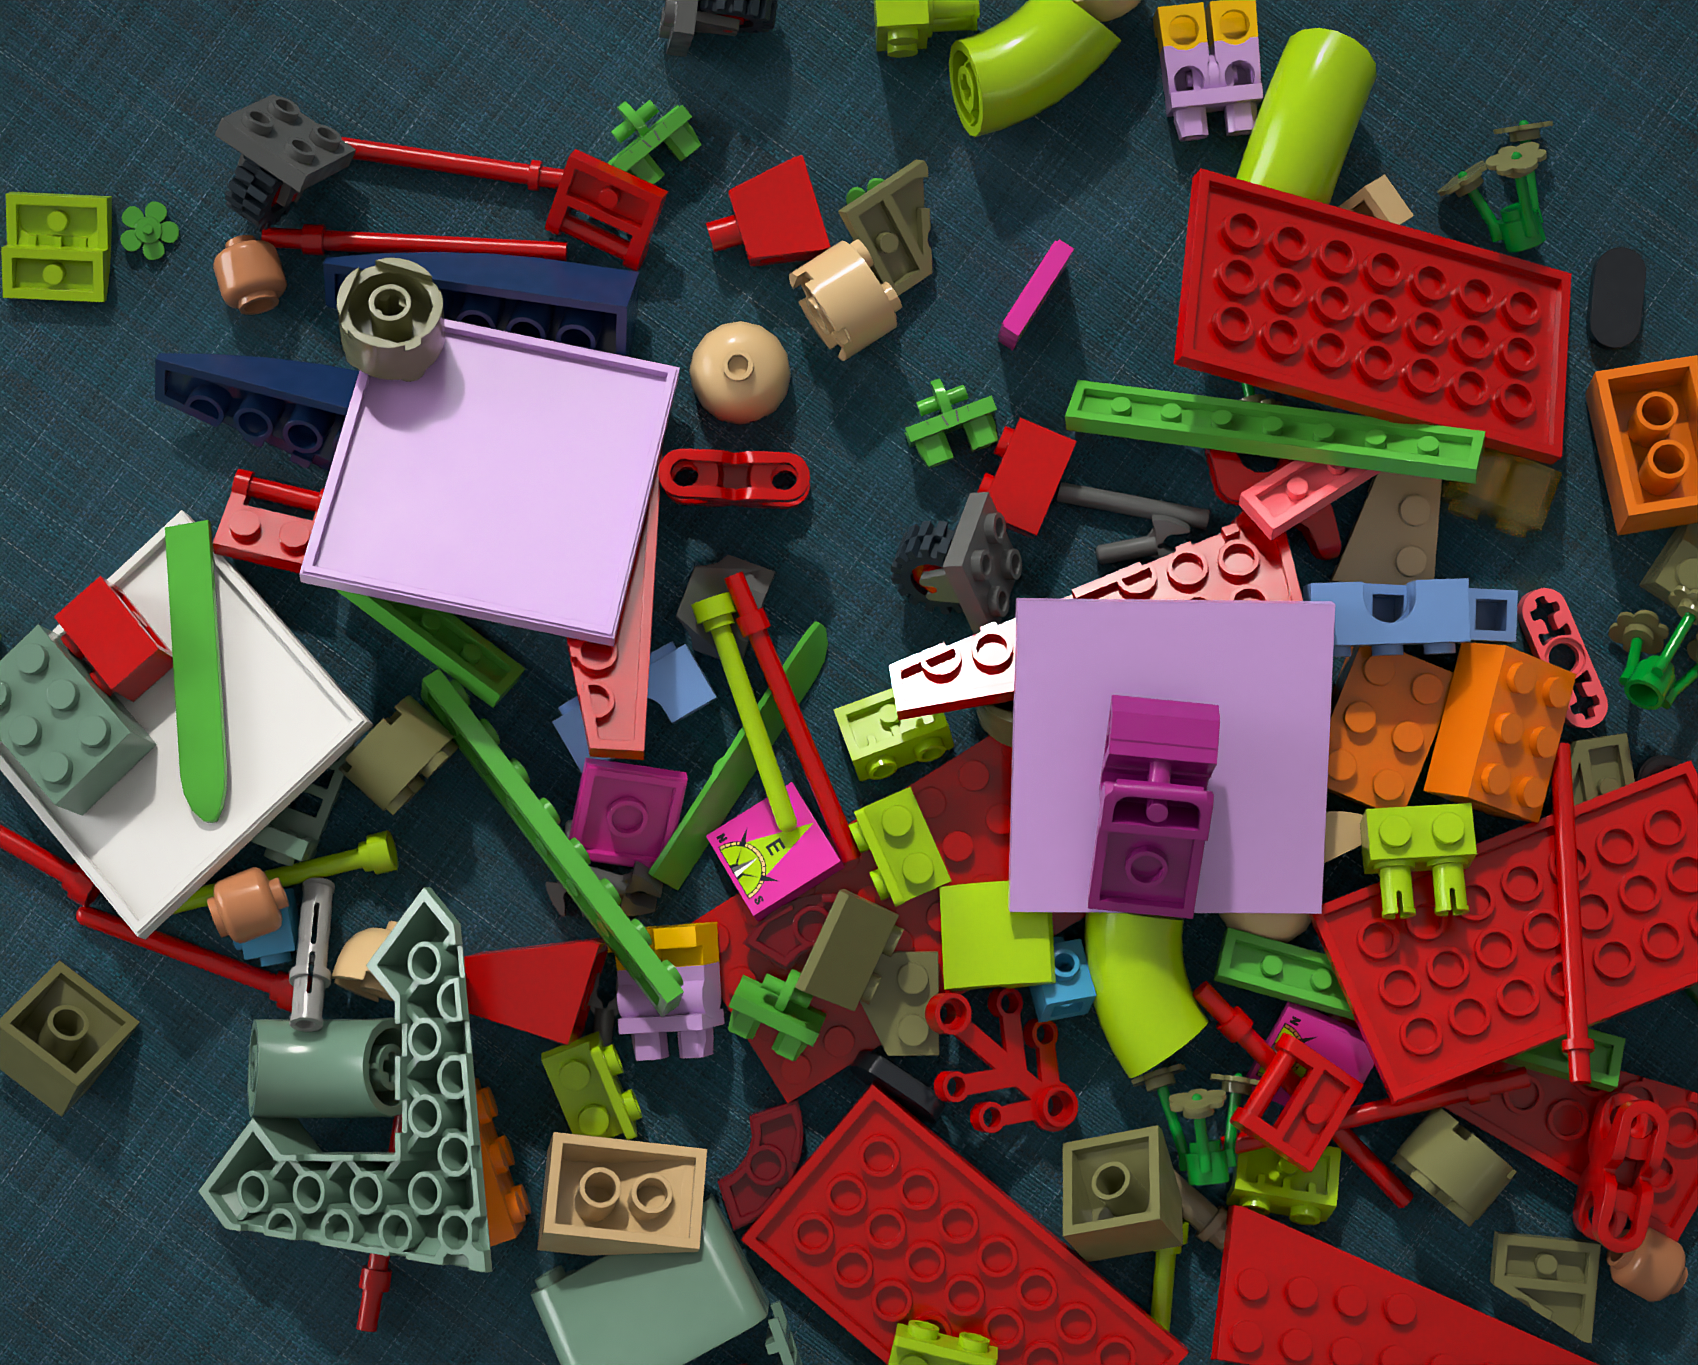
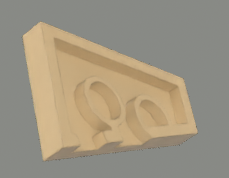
M1382 471L1375 475L1367 491L1368 494L1358 518L1349 533L1348 541L1339 563L1336 565L1329 582L1406 585V583L1414 580L1434 579L1442 479Z

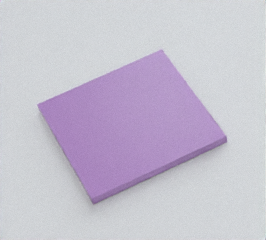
M444 319L445 342L437 360L425 370L424 375L420 379L412 382H406L401 379L385 380L375 378L360 370L299 573L300 581L307 584L614 646L679 380L680 367Z
M1016 598L1009 911L1128 913L1088 909V890L1100 809L1099 785L1111 696L1120 695L1219 705L1220 730L1217 765L1207 785V791H1213L1214 794L1213 812L1208 841H1205L1194 913L1322 914L1335 603L1332 601Z

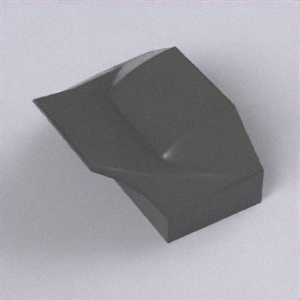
M727 555L717 563L695 566L676 615V619L684 626L691 637L692 649L720 660L711 632L706 633L703 624L697 625L691 607L692 604L729 592L724 579L743 571L757 607L760 609L764 606L776 572L731 555ZM736 610L732 614L735 623L730 626L743 661L750 641L748 636L743 638L735 620L739 617Z

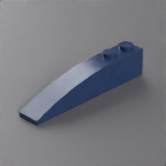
M455 252L380 253L327 257L323 263L326 306L337 309V296L340 286L352 271L358 267L362 271L376 265L375 260L401 258L419 264L430 273L432 281L440 290L443 298L444 319L631 357L638 315L639 272L536 257Z
M159 353L155 359V400L214 427L225 423L237 429L243 435L242 439L262 448L264 442L292 454L289 461L306 469L312 463L330 472L359 371L324 364L269 357Z

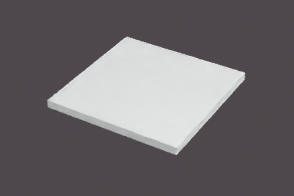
M183 510L107 579L123 590L171 651L172 639L165 527L195 522ZM214 549L213 560L227 758V792L224 808L217 822H204L192 811L183 793L179 768L173 668L134 702L116 692L114 693L157 745L83 816L54 805L0 740V770L137 937L146 939L373 726L372 722L225 556L214 554ZM60 624L53 630V632L60 636L66 633ZM83 658L88 663V665L94 670L95 668L91 665L87 658Z

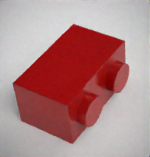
M1020 417L1015 429L1005 426L994 451L995 455L1002 457L1001 463L995 476L985 472L977 493L989 492L997 512L1001 513L1005 519L1006 528L1034 539L1038 534L1077 441Z
M99 576L54 616L66 632L61 636L63 643L79 659L87 658L95 668L89 673L90 677L108 696H112L116 692L134 702L173 668L172 651L123 590L102 576Z

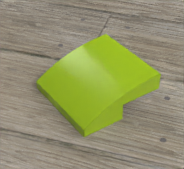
M27 192L6 193L7 245L1 247L3 298L86 302L107 301L112 239V196Z
M1009 881L939 887L945 990L962 991L999 986L1009 989L1056 983L1052 912H1010L1008 909Z

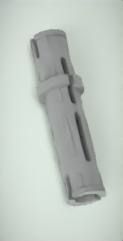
M309 878L302 883L303 896L298 928L296 966L292 967L289 973V982L293 986L292 1014L289 1025L295 1030L304 1032L322 1029L325 989L331 984L332 974L327 969L331 933L332 898L335 884L324 878ZM317 916L318 925L316 943L312 944L311 935L313 917ZM310 964H313L312 992L307 993L308 968Z

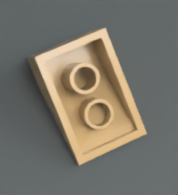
M553 1132L547 1151L537 1250L588 1256L698 1252L700 1249L707 1149Z

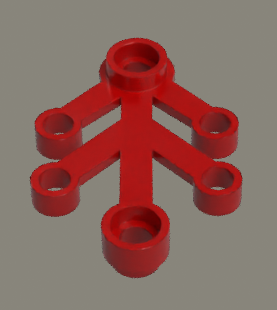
M996 988L988 997L990 1013L994 1017L999 1018L1003 1048L971 1022V1006L968 1000L961 994L938 993L929 1000L925 1009V1018L929 1027L938 1034L954 1035L992 1068L967 1074L960 1071H943L938 1074L934 1081V1091L936 1096L942 1101L961 1102L967 1095L1014 1087L1028 1100L1003 1106L996 1102L988 1101L976 1103L970 1112V1122L975 1130L984 1133H996L1005 1125L1033 1121L1038 1128L1044 1131H1060L1075 1119L1078 1112V1100L1069 1086L1062 1083L1059 1079L1055 1047L1058 1039V1029L1052 1020L1039 1023L1038 1018H1034L1025 1024L1022 1033L1020 1012L1023 1008V998L1019 991L1014 988ZM1005 994L1010 1001L1006 1012L1001 1006V1000ZM942 1005L947 1009V1018L943 1023L940 1018ZM1040 1025L1045 1032L1044 1039L1041 1042L1037 1039V1029ZM1024 1041L1030 1048L1036 1049L1038 1079L1027 1070ZM951 1078L956 1082V1090L953 1095H950L947 1089V1084ZM1051 1097L1053 1100V1110L1049 1114L1048 1101ZM989 1108L992 1113V1120L986 1126L983 1116Z

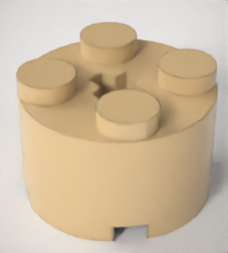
M858 239L850 244L840 241L789 274L792 289L801 285L806 297L800 300L799 304L810 324L829 349L836 345L841 347L838 358L842 361L847 360L897 327L895 312L902 308L901 301L888 282L880 284L870 269L874 265L873 259L867 248Z

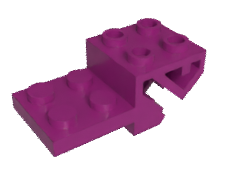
M1120 695L1111 696L1099 785L1100 809L1088 890V909L1193 919L1205 841H1208L1213 812L1214 794L1213 791H1207V785L1217 765L1220 730L1219 705Z

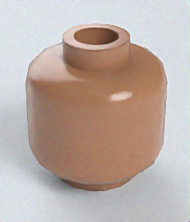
M241 235L227 241L225 244L226 248L216 256L213 263L221 296L226 305L239 309L245 315L264 313L276 307L279 303V298L286 290L287 281L279 254L274 245L263 240H256L252 235Z
M257 867L217 881L213 889L214 896L207 899L211 916L220 936L223 938L229 935L232 940L240 944L278 930L283 920L280 909L289 906L279 877L269 880L265 872Z
M1651 1227L1647 1228L1643 1243L1634 1251L1626 1253H1616L1609 1249L1607 1251L1606 1261L1610 1265V1274L1613 1281L1649 1302L1660 1301L1670 1294L1679 1292L1686 1282L1688 1270L1685 1267L1686 1255L1683 1247L1678 1242ZM1623 1230L1622 1233L1616 1238H1622L1629 1232V1230Z

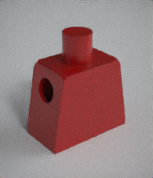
M803 155L793 157L730 189L728 193L734 215L706 223L714 252L743 244L750 266L811 260L831 248Z

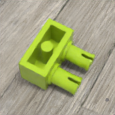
M873 0L876 51H887V55L890 57H910L918 54V49L927 48V40L929 37H932V32L977 31V18L980 17L979 0Z
M1472 803L1372 808L1365 810L1360 822L1364 874L1378 873L1380 876L1382 918L1395 919V914H1398L1397 898L1400 919L1416 915L1411 878L1412 871H1432L1436 906L1435 915L1448 916V911L1451 910L1453 916L1467 914L1469 906L1467 905L1464 869L1470 867L1477 855Z

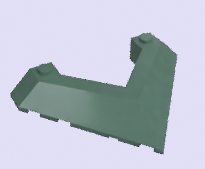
M424 887L366 965L395 1002V1024H402V1056H395V1100H402V1133H395V1152H322L297 1118L253 1117L198 1191L225 1229L264 1233L266 1236L289 1240H306L318 1242L320 1245L384 1256L406 1257L408 1260L437 1265L467 1267L469 1270L485 1273L492 1272L461 924L432 888Z

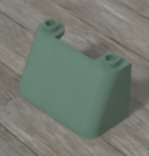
M713 1194L703 1198L700 1249L698 1252L605 1255L577 1271L573 1269L567 1272L564 1271L562 1265H559L537 1277L534 1281L538 1287L530 1293L560 1365H683L761 1322L768 1315L770 1302Z

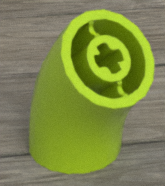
M1028 0L1019 10L990 29L970 37L955 40L950 51L949 72L953 99L963 127L969 135L977 137L1008 128L1035 116L1056 104L1080 86L1104 63L1120 44V38L1072 0Z
M1323 28L1304 29L1290 36L1263 99L1236 178L1330 204L1352 138L1377 77L1376 63L1369 51L1355 39L1335 30Z
M1086 912L1084 929L1085 955L1097 995L1093 1004L1100 1026L1112 1052L1128 1077L1134 1078L1170 1057L1199 1034L1208 1023V1019L1199 1007L1197 1000L1192 996L1193 992L1186 974L1182 943L1184 919L1138 913Z

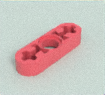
M1549 588L1528 592L1518 603L1517 618L1533 656L1549 663V653L1555 645H1568L1574 651L1576 658L1570 672L1577 674L1576 678L1583 673L1585 682L1575 683L1578 692L1582 697H1591L1593 699L1594 705L1587 709L1588 718L1585 719L1582 713L1573 714L1570 706L1577 702L1574 690H1572L1564 723L1573 728H1589L1599 724L1606 716L1608 700L1564 597L1557 591ZM1539 598L1542 604L1551 603L1553 605L1554 612L1548 615L1552 630L1560 629L1563 626L1566 635L1549 638L1541 644L1539 635L1549 632L1542 619L1533 620L1530 612L1537 608L1535 599Z

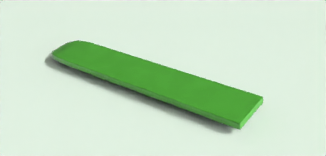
M204 520L165 527L180 778L184 796L192 811L204 822L214 823L219 820L224 808L227 792V758L211 522Z
M814 621L783 664V669L798 705L817 678L826 657L828 646L826 628L817 621ZM768 687L757 705L770 743L773 745L785 725ZM743 726L725 755L715 763L709 780L648 872L654 878L677 891L709 844L706 836L720 827L757 770V765Z

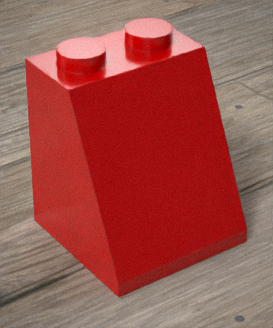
M602 937L485 951L465 956V978L469 1014L569 1045L582 1037L591 1007L587 1005L594 989L597 973H600L601 977L608 955V946Z

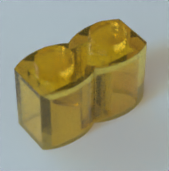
M1485 447L1476 484L1445 480L1440 499L1450 503L1448 512L1454 515L1477 521L1479 514L1498 521L1496 525L1497 530L1512 536L1525 538L1527 531L1536 533L1542 530L1562 473L1542 464Z

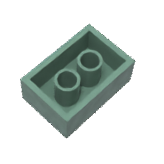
M38 624L0 660V740L54 805L83 816L157 744L114 694L108 696L96 685L89 675L93 669L84 659L81 660L76 657L63 643L59 634Z

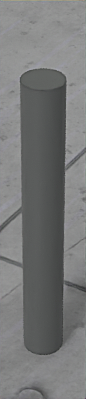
M1065 482L1059 483L1056 499L1057 502L1152 519V515H1166L1189 524L1190 527L1204 530L1207 528L1210 513L1208 509Z

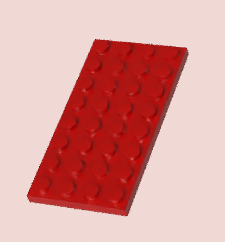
M1201 168L1192 177L1174 365L1392 423L1440 425L1486 431V448L1552 465L1562 458L1572 273Z
M990 735L908 786L911 787L951 878V882L939 887L1009 881L1012 747L1000 743ZM855 819L854 821H852V822L849 823L848 825L857 822V819ZM830 835L827 837V839L829 840L830 844L832 845L838 857L840 858L838 851L835 847V844L833 842V839ZM871 850L861 853V856L854 860L843 863L845 866L843 869L795 898L798 899L823 893H839V890L845 889L899 914L895 925L904 930L894 951H938L939 993L963 994L968 991H949L944 989L939 887L905 901L904 904L895 907L891 897L881 901L869 873L878 869ZM737 893L691 922H717L721 998L727 1007L743 975L763 983L768 973L786 982L791 969L802 973L812 951L810 950L800 955L785 970L742 944L760 921H757L752 915L740 893ZM1052 912L1053 936L1084 918L1086 912ZM813 996L809 1006L827 1015L813 1047L807 1045L796 1061H791L776 1054L772 1046L779 1031L764 1023H760L754 1038L748 1039L787 1103H790L852 1064L859 1051H872L882 1045L860 1001L856 1010L852 1011Z
M1691 760L1574 806L1588 1027L1698 984V774ZM1553 814L1541 818L1539 823L1531 822L1476 844L1477 855L1470 867L1464 869L1467 905L1469 906L1467 914L1453 916L1451 910L1448 911V916L1435 915L1436 906L1432 871L1411 872L1414 908L1416 909V915L1413 917L1400 919L1397 898L1398 914H1395V919L1382 918L1383 908L1380 882L1322 904V914H1309L1392 1105L1567 1036Z
M874 1082L741 1238L747 1246L887 1365L897 1324L908 1325L910 1320H920L934 1324L939 1327V1333L959 1338L960 1333L968 1332L986 1337L990 1340V1346L998 1347L996 1365H1179L1189 1353L1188 1347Z

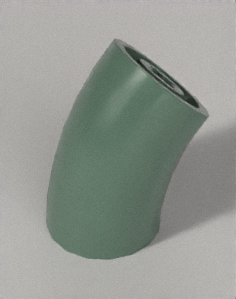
M395 1018L323 1019L322 1029L313 1032L293 1029L289 1025L290 1019H254L249 1044L247 1083L248 1109L251 1118L393 1117L402 1114V1100H395V1056H402V1024H395Z

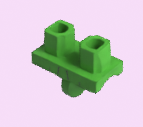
M624 101L617 107L624 121L613 129L611 133L620 144L634 132L638 137L607 163L651 184H655L665 174L648 154L650 151L663 142L675 158L681 162L701 146L696 133L687 122L692 116L683 105L680 107L676 105L648 128L645 123L659 112L652 101H647L636 111Z
M938 378L930 381L933 396L918 401L916 404L921 416L939 410L941 415L906 427V432L904 433L909 447L916 446L918 454L928 469H931L954 459L945 436L947 433L963 428L972 452L996 444L998 437L993 416H995L997 408L991 395L953 410L951 405L969 399L964 385H960L946 391L941 379Z
M791 969L786 982L768 973L763 983L743 975L728 1006L733 1009L728 1030L745 1039H753L760 1023H764L779 1031L772 1046L776 1054L791 1061H796L807 1045L813 1047L827 1014L809 1006L813 995L795 988L801 972L795 969Z

